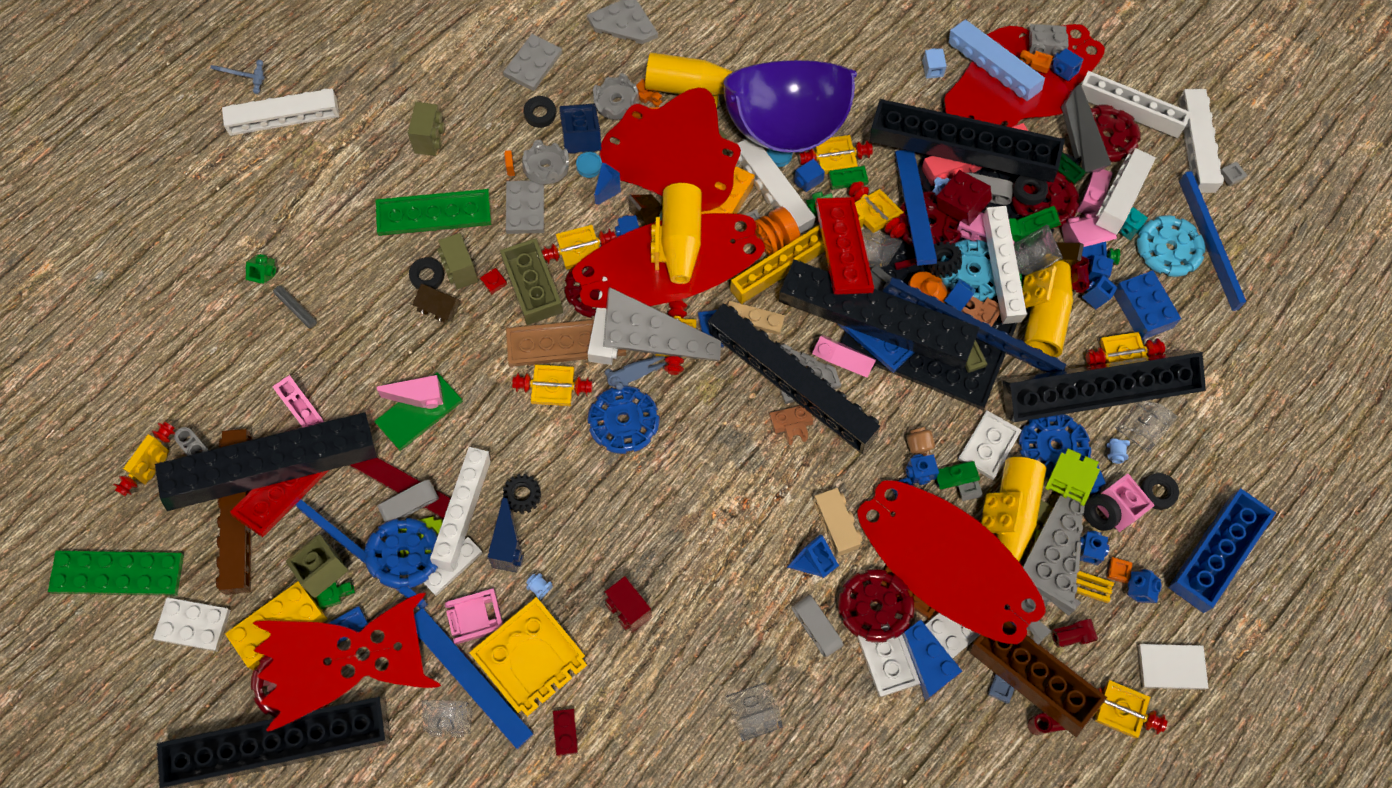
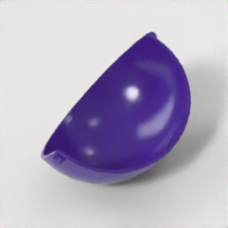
M786 60L755 64L738 69L725 78V103L736 127L754 143L779 152H802L821 145L831 138L842 126L853 103L854 78H856L857 73L855 70L838 64L810 60Z

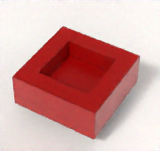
M496 268L480 277L481 282L491 295L507 285L506 280Z

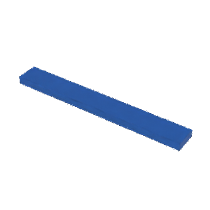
M910 150L895 151L917 266L937 264L915 153Z
M1192 171L1185 172L1179 184L1199 232L1204 239L1206 249L1232 311L1239 310L1246 303V299Z
M299 500L296 507L365 564L367 554L364 550L303 500ZM386 568L383 570L384 573H389ZM408 586L396 589L407 599L417 595ZM422 599L417 607L420 610L422 608L425 609L428 604Z
M423 608L414 615L419 638L518 750L534 734Z

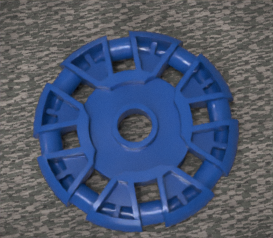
M623 386L622 390L607 389L597 397V401L589 409L588 423L590 424V434L596 443L600 446H605L607 451L617 454H626V452L633 450L637 452L646 447L651 442V437L655 436L658 431L660 421L656 412L658 408L653 399L647 393L643 394L638 388ZM623 396V399L616 400L615 397ZM635 399L640 400V402L637 405L632 401ZM603 405L609 406L606 411L601 408ZM647 412L649 416L643 417V413ZM620 415H627L629 420L626 423H621L618 421V417ZM604 420V425L598 426V422ZM642 427L647 430L644 435L640 433ZM609 434L613 437L612 441L606 438ZM624 439H632V443H624Z
M1066 414L1029 420V424L1023 427L1020 434L1021 456L1034 460L1040 459L1042 463H1045V479L1048 480L1061 452L1066 454L1067 449L1081 454L1079 460L1082 462L1085 456L1091 457L1088 433L1081 424L1078 425L1073 421L1074 418ZM1067 426L1073 430L1072 434L1065 430ZM1038 428L1041 432L1038 434L1034 430ZM1051 442H1058L1061 446V449H1054L1051 446ZM1029 444H1035V449H1030Z
M397 518L383 523L378 527L379 530L376 533L370 535L364 551L367 554L365 564L373 578L377 577L381 584L395 589L406 586L412 588L429 579L428 576L437 570L438 566L432 564L430 557L438 536L433 529L426 527V523L412 518L398 521ZM407 528V533L398 534V529ZM419 533L424 535V537L421 540L418 536ZM384 536L387 537L385 543L381 540ZM401 550L409 552L406 558H400L397 554ZM425 550H431V553L425 554ZM382 553V558L375 557V554ZM420 565L425 567L422 571L417 569ZM387 567L391 571L384 573L383 570ZM400 575H408V578H400Z

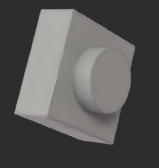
M1234 162L1220 170L1221 175H1223L1224 180L1229 186L1247 177V174L1238 162Z
M978 481L958 486L962 501L983 497Z

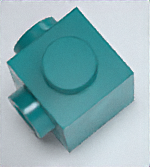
M1132 207L1119 233L1131 241L1148 220V217Z

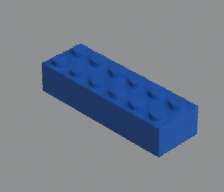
M1238 489L1228 498L1168 588L1202 613L1211 610L1276 512L1243 489Z

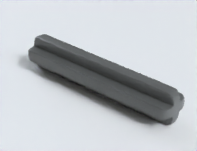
M281 285L273 289V293L309 329L317 324V321Z

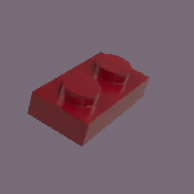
M575 709L552 711L556 756L578 754Z

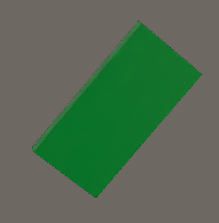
M438 372L433 376L437 375L440 382L443 399L442 405L428 409L398 402L374 421L399 451H402L463 402L460 396Z

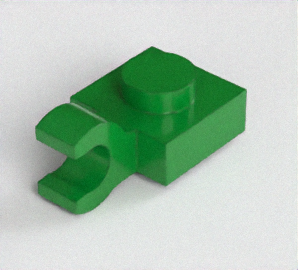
M334 582L317 596L319 608L325 609L341 604V597L355 593L354 585H351L349 582L338 586V583Z

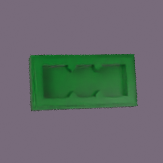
M865 166L830 170L828 172L832 190L849 188L853 183L862 181L864 185H868L869 182Z
M974 461L938 469L939 474L936 478L940 490L980 481Z

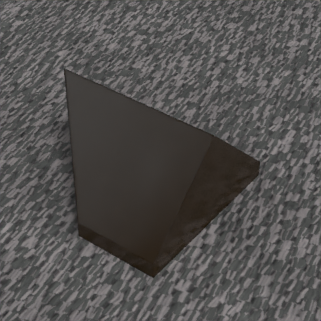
M652 194L630 195L628 197L629 211L633 216L636 215L637 221L642 226L654 223L656 217H659L663 206Z

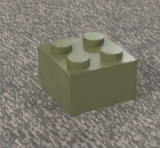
M415 102L408 129V136L415 154L436 156L437 150L441 148V133L444 134L445 131L442 113L439 112L437 104Z
M458 233L438 240L440 248L437 250L450 284L454 283L458 290L477 283V275L461 234Z
M320 534L286 560L301 586L314 598L349 571L334 548Z

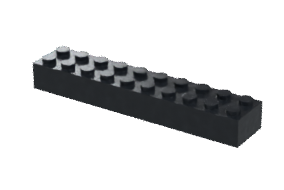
M880 99L871 127L869 142L1054 183L1059 170L1065 139Z
M795 259L779 295L780 303L961 370L964 369L980 328L874 289L873 293L834 294L830 272Z
M723 303L708 320L710 335L720 340L724 346L786 393L787 396L791 397L801 407L805 408L862 455L878 437L880 425L875 417L867 416L862 412L863 409L858 404H852L848 401L847 396L843 392L835 391L826 379H820L816 376L815 371L811 367L803 366L798 357L792 353L789 355L784 351V347L780 343L771 341L766 332L761 329L757 330L748 318L745 317L743 319L739 316L738 311L734 307H728Z
M1185 350L1002 380L1006 418L1013 422L1206 391L1203 352L1196 350Z
M366 412L157 463L155 464L160 500L166 511H171L375 459L377 454Z
M379 696L317 709L272 731H266L274 720L269 719L157 743L159 788H185L391 744L385 700Z

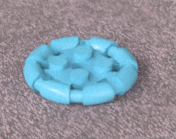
M1164 215L1156 217L1155 220H1149L1139 232L1140 238L1137 239L1138 252L1140 257L1145 259V264L1159 274L1162 272L1170 277L1185 276L1188 272L1195 271L1203 262V254L1206 252L1202 235L1197 233V228L1183 218L1181 220L1176 219L1175 216ZM1172 225L1177 226L1178 230L1172 229ZM1166 244H1172L1175 250L1168 249ZM1154 252L1156 257H1152L1150 253Z
M970 239L954 243L961 250L962 265L957 274L952 272L951 277L947 274L946 278H942V275H940L945 287L952 290L955 282L962 279L973 288H978V292H975L973 297L981 302L985 301L987 297L990 299L996 296V288L991 261L985 257V255L989 254L987 242L981 240L970 241ZM943 256L940 262L949 261L951 258ZM975 266L979 272L973 273L969 267ZM989 281L993 284L992 287L988 285Z

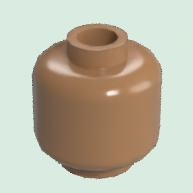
M925 427L911 430L907 436L908 446L912 454L931 455L930 450L935 448V441L931 430H926Z

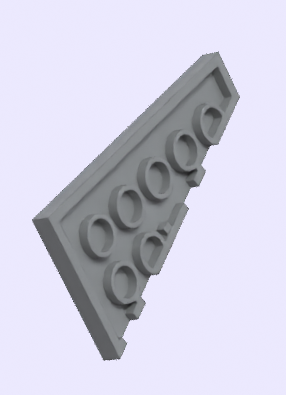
M612 288L608 289L603 347L720 361V340Z
M1059 494L1022 567L1032 579L1040 594L1068 611L1074 612L1076 603H1074L1075 593H1077L1076 580L1077 573L1079 572L1081 551L1080 536L1083 529L1082 514L1084 513L1085 505L1082 506L1080 502L1069 497L1064 498L1062 494Z

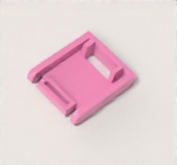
M494 588L445 602L446 608L455 607V609L446 611L452 636L461 635V637L453 639L454 644L491 635L503 625ZM493 602L497 619L489 621L485 604Z

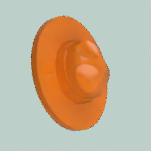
M918 272L909 281V286L918 288L921 292L934 296L946 304L944 300L951 290L947 289L942 280L936 277V275H932L929 272Z

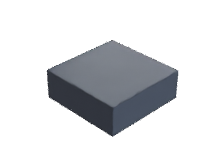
M996 674L988 696L1009 704L1014 688Z

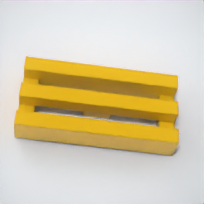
M1081 571L1077 573L1078 578L1107 587L1104 588L1077 579L1076 584L1103 592L1105 596L1077 587L1078 594L1105 603L1110 602L1114 582Z

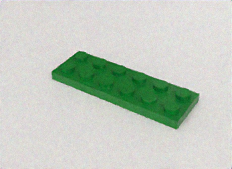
M489 189L376 199L378 236L492 225Z
M55 551L48 592L51 594L178 596L184 554L166 552Z

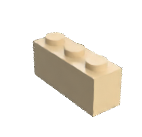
M838 488L816 495L813 499V504L835 556L838 557L859 549L862 536L859 530H855L853 525L854 517L846 509L844 494L840 493Z

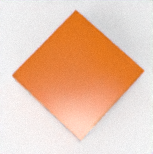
M508 150L504 152L507 175L515 176L512 151Z
M1114 557L1110 558L1107 578L1128 584L1133 563Z

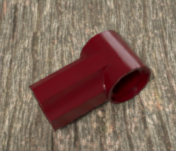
M1084 256L1081 257L1080 262L1070 267L1072 289L1076 293H1083L1089 289V260Z
M1092 619L1081 620L1073 623V625L1052 630V638L1057 648L1077 643L1083 645L1098 640Z
M1045 713L1033 716L1028 721L1029 731L1038 736L1066 730ZM1038 719L1044 724L1043 730L1037 726Z

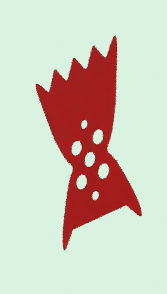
M419 593L397 604L371 621L361 632L321 622L271 620L253 622L258 628L271 634L269 638L254 649V652L273 659V662L259 673L257 678L277 685L260 704L278 709L281 712L271 722L266 731L282 727L331 703L352 689L365 676L397 685L420 688L440 687V683L424 675L413 612L426 593ZM375 630H381L384 633V639L380 643L371 641V634ZM347 637L350 639L351 646L348 650L342 651L337 647V642L340 638ZM397 642L402 644V648L398 651L394 649V644ZM366 647L369 649L370 656L367 660L361 661L357 659L355 655L359 648ZM327 657L332 659V663L328 666L323 663ZM380 657L386 658L389 662L388 668L384 671H379L375 668V662ZM347 664L355 668V673L351 678H344L341 674L342 667Z

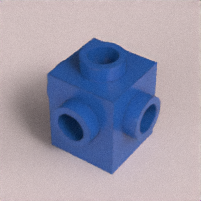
M923 454L911 457L905 467L906 475L908 478H911L912 484H928L931 480H935L939 474L934 454L923 456Z
M1097 531L1087 532L1080 537V561L1097 566L1103 562L1104 557L1109 552L1108 537L1102 536Z
M1151 570L1132 571L1131 579L1128 582V596L1140 603H1157L1158 595L1162 588L1161 579L1153 574Z

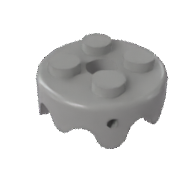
M620 73L617 78L606 77L601 86L594 85L593 87L594 104L597 111L605 118L613 120L622 119L631 105L639 104L637 86L624 73ZM617 97L621 98V100L618 102L613 101V99Z
M536 140L533 146L523 153V172L528 179L535 183H556L563 179L569 170L567 149L562 150L557 143L546 146L541 140ZM549 164L550 166L543 167L541 165Z

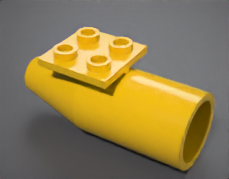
M650 52L646 70L645 89L681 94L689 89L705 88L711 92L717 107L719 95L724 94V80L733 71L703 59Z
M688 183L671 184L663 190L662 226H660V217H656V224H652L651 263H655V270H659V262H666L670 280L676 284H685L690 281L701 246L702 192L697 186Z
M1058 260L1053 261L1048 268L1025 275L1022 289L1025 307H1031L1024 342L1033 348L1042 350L1043 353L1051 357L1062 355L1073 305L1071 268L1067 262Z
M1011 457L1005 460L999 493L986 494L981 524L990 532L996 533V537L1020 562L1037 525L1046 466L1034 459Z

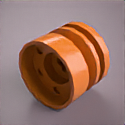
M783 206L769 212L768 217L764 215L760 219L755 220L757 226L755 235L762 239L765 245L764 252L769 256L800 237V231L795 219Z

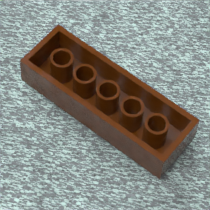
M1008 621L1003 624L1002 629L1005 634L1013 635L1016 632V626ZM980 635L971 648V655L1076 738L1108 698L1027 635L1019 644H1007Z

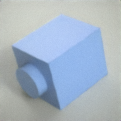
M943 49L925 50L922 62L926 79L943 77L947 67Z

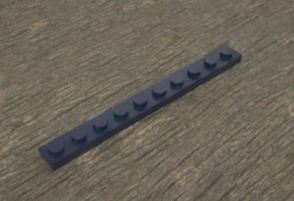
M892 277L884 286L883 292L980 327L976 338L1046 373L1065 370L1066 364L1058 358L1051 357L1043 353L1042 350L1033 348L1024 341L1015 339L1006 332L999 331L991 327L990 324L981 322L972 315L963 313L954 306L947 305L939 301L938 298L929 296L921 292L920 289L905 284L900 279Z

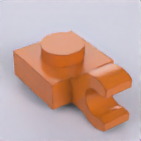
M1025 50L1022 51L1020 60L1027 65L1031 64L1030 67L1044 73L1048 72L1053 58L1052 55L1039 51L1032 54Z
M644 79L636 85L641 102L645 104L647 101H650L656 107L663 103L660 100L662 98L660 93L645 89Z

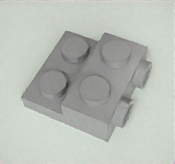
M1030 24V53L1035 54L1036 51L1055 56L1065 48L1068 49L1066 26Z

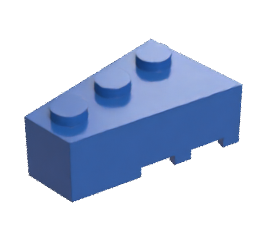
M919 620L902 634L920 680L924 700L926 701L960 674L962 670L922 620Z

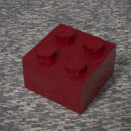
M959 170L936 196L938 210L970 226L992 200L991 186Z
M625 576L605 591V605L612 614L616 613L618 615V622L625 631L629 629L633 633L652 618L651 608Z

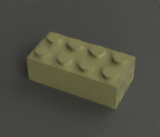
M535 238L500 250L504 267L526 325L562 314V303L537 239Z

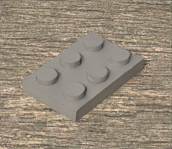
M531 34L503 71V75L535 91L561 56L562 48Z
M506 181L507 234L544 233V184L533 181Z

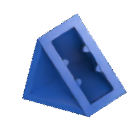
M602 163L594 194L595 204L598 205L621 192L620 173L606 163Z
M820 534L796 556L787 568L825 578L839 564L823 535Z

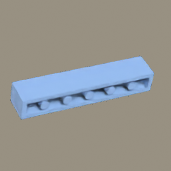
M966 19L950 30L949 44L974 61L979 67L985 69L992 77L1001 81L1005 87L1013 90L1017 96L1028 101L1042 91L1045 77Z

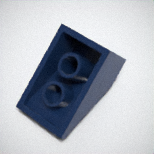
M595 104L559 106L564 149H567L568 153L571 154L601 150V132Z
M502 498L487 558L492 568L517 573L518 567H522L524 555H522L512 510L507 498Z

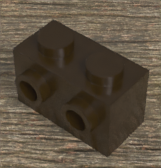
M421 283L412 305L418 307L416 311L428 315L430 312L435 315L434 319L445 323L446 320L453 321L461 300Z

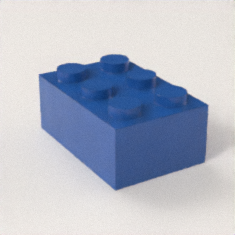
M1153 270L1122 281L1117 285L1118 288L1114 293V297L1134 332H1139L1141 340L1173 329L1181 320L1179 313Z

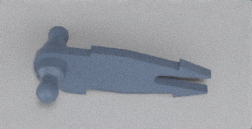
M262 60L256 61L257 66L254 69V73L216 65L210 66V69L253 78L254 94L260 93V85H262V80L265 79L262 70Z
M652 356L651 359L634 362L615 372H612L611 369H606L607 382L610 386L616 387L617 390H622L623 386H628L629 382L637 380L654 370L657 371L664 366L665 362L652 366L649 365L665 357Z

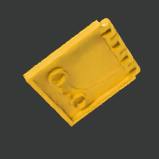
M537 597L469 652L518 713L523 711L527 717L539 707L534 701L536 698L543 704L556 693L551 687L553 683L560 689L572 679L567 671L571 669L577 675L587 666L583 660L585 657L583 652Z

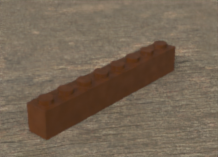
M247 429L222 431V438L219 439V448L252 440V434ZM251 490L218 498L220 516L217 517V525L220 528V536H217L219 556L216 558V565L219 569V576L216 577V587L224 595L251 592V529L231 516L230 513Z

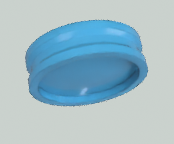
M767 149V154L777 167H784L790 163L793 152H779Z
M585 152L577 158L576 167L581 176L593 178L600 174L602 160L598 154Z

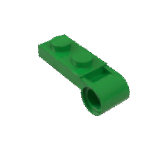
M1055 206L1019 220L1009 219L1014 242L1061 225Z

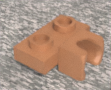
M972 296L966 304L971 309L964 307L961 311L972 315L981 322L990 324L991 327L1000 315L999 304L988 297L983 303Z
M797 406L769 414L774 433L785 431V437L789 445L793 444L792 438L795 435L800 436L803 442L807 441L808 431L806 426L813 425V418L805 408Z

